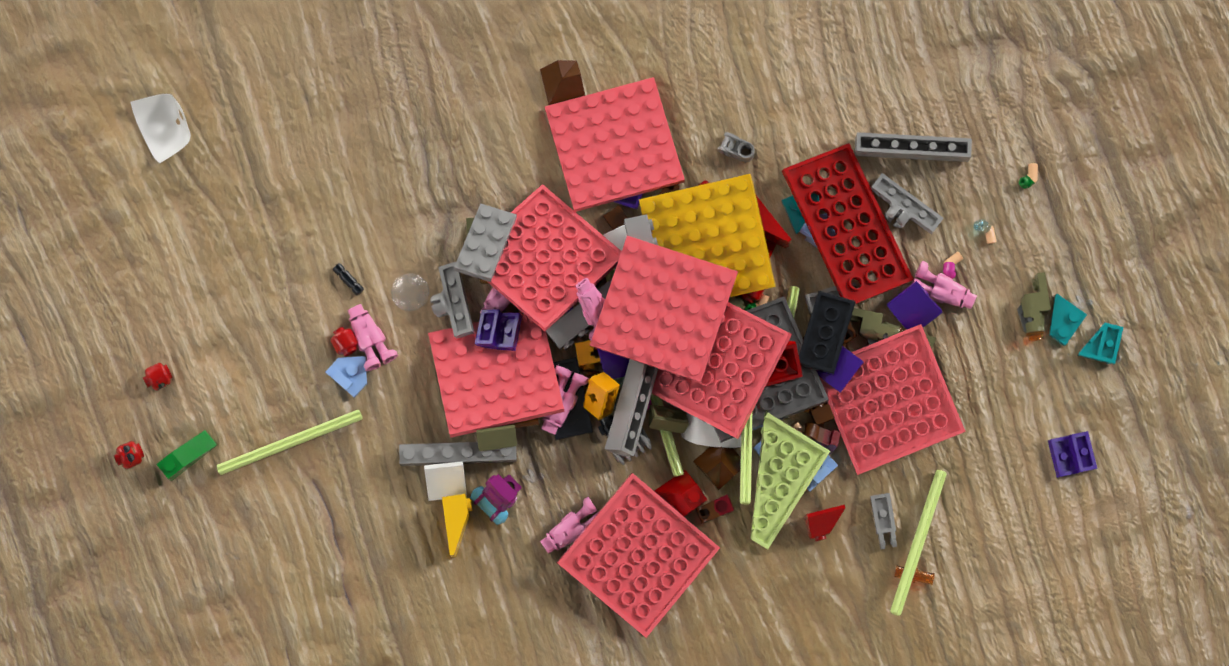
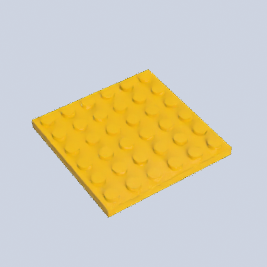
M751 174L639 199L642 215L647 214L648 220L652 219L654 230L651 233L653 238L656 237L658 246L738 271L730 297L776 287Z

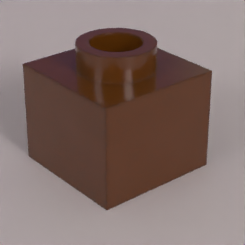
M829 404L818 405L810 411L813 423L818 426L835 418Z

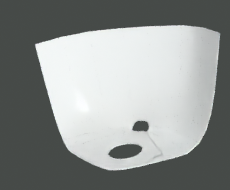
M159 94L130 102L143 138L152 155L159 163L176 154L188 144L191 134L184 112L171 94ZM179 110L182 113L183 120L180 117ZM177 118L180 121V125L176 123Z
M687 413L689 425L686 431L681 433L682 438L710 447H741V435L739 439L732 438L720 443L714 426Z

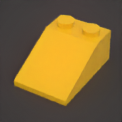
M466 494L442 497L449 552L452 558L457 556L470 517L469 511H473L470 498H467Z

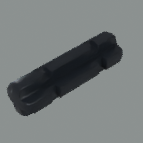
M341 263L334 266L333 271L339 275L340 279L349 288H352L355 295L358 296L364 291V288L359 283L357 284V280L347 270L345 271Z

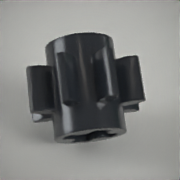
M613 415L600 420L601 426H598L601 435L606 434L607 438L613 421Z

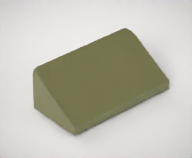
M657 405L649 406V428L684 433L686 431L689 421L685 411Z
M515 425L476 430L479 451L517 446Z

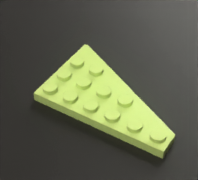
M768 412L764 414L751 539L766 549H769L830 453L822 445Z

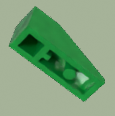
M204 430L171 452L156 465L168 480L173 481L215 448L217 444L207 431Z

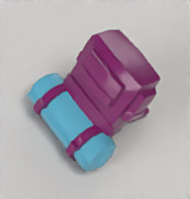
M498 474L497 476L493 475L487 480L485 488L483 486L475 488L470 496L474 504L478 505L488 515L489 520L493 521L496 525L506 521L509 514L507 508H511L515 504L517 493L522 488L511 475H507L503 479ZM507 482L512 483L514 489Z

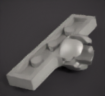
M883 173L871 187L875 194L890 205V208L885 213L886 220L891 223L895 216L898 218L893 225L894 227L902 228L911 220L932 235L943 220L942 216Z
M456 262L438 267L443 291L433 295L430 298V302L434 304L431 307L437 317L450 316L454 337L458 339L473 334L474 328L461 273L454 271Z

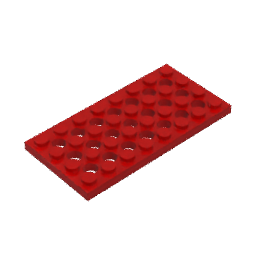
M850 143L782 170L784 178L840 297L854 300L856 304H859L914 280ZM836 163L844 166L843 172L836 169ZM819 170H825L828 177L822 178ZM803 176L811 179V185L803 182ZM844 180L852 183V189L844 186ZM833 187L836 195H830L827 188ZM812 193L819 196V202H814L811 199ZM853 197L860 200V206H855L852 203ZM841 204L844 208V212H838L835 208V205ZM820 210L827 213V219H822L819 216ZM861 214L868 217V223H863L860 220ZM844 221H849L851 223V230H848L844 227ZM827 228H833L836 233L835 236H830L827 233ZM869 231L876 234V240H871L868 237ZM852 238L859 240V247H855L852 244ZM835 245H841L844 252L842 254L837 253ZM876 249H882L884 257L877 256ZM860 255L867 257L868 264L861 263ZM844 262L851 264V271L844 269ZM884 266L892 268L891 275L885 273ZM869 272L875 274L876 281L868 279ZM852 279H856L859 281V288H854L852 286Z

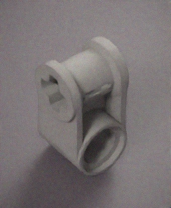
M725 132V138L717 150L726 156L745 163L752 161L755 152L754 146L734 134ZM747 148L751 151V154L744 156L741 154V151Z

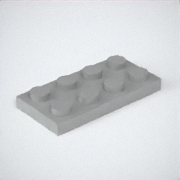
M480 203L455 264L454 271L491 282L517 219V214Z

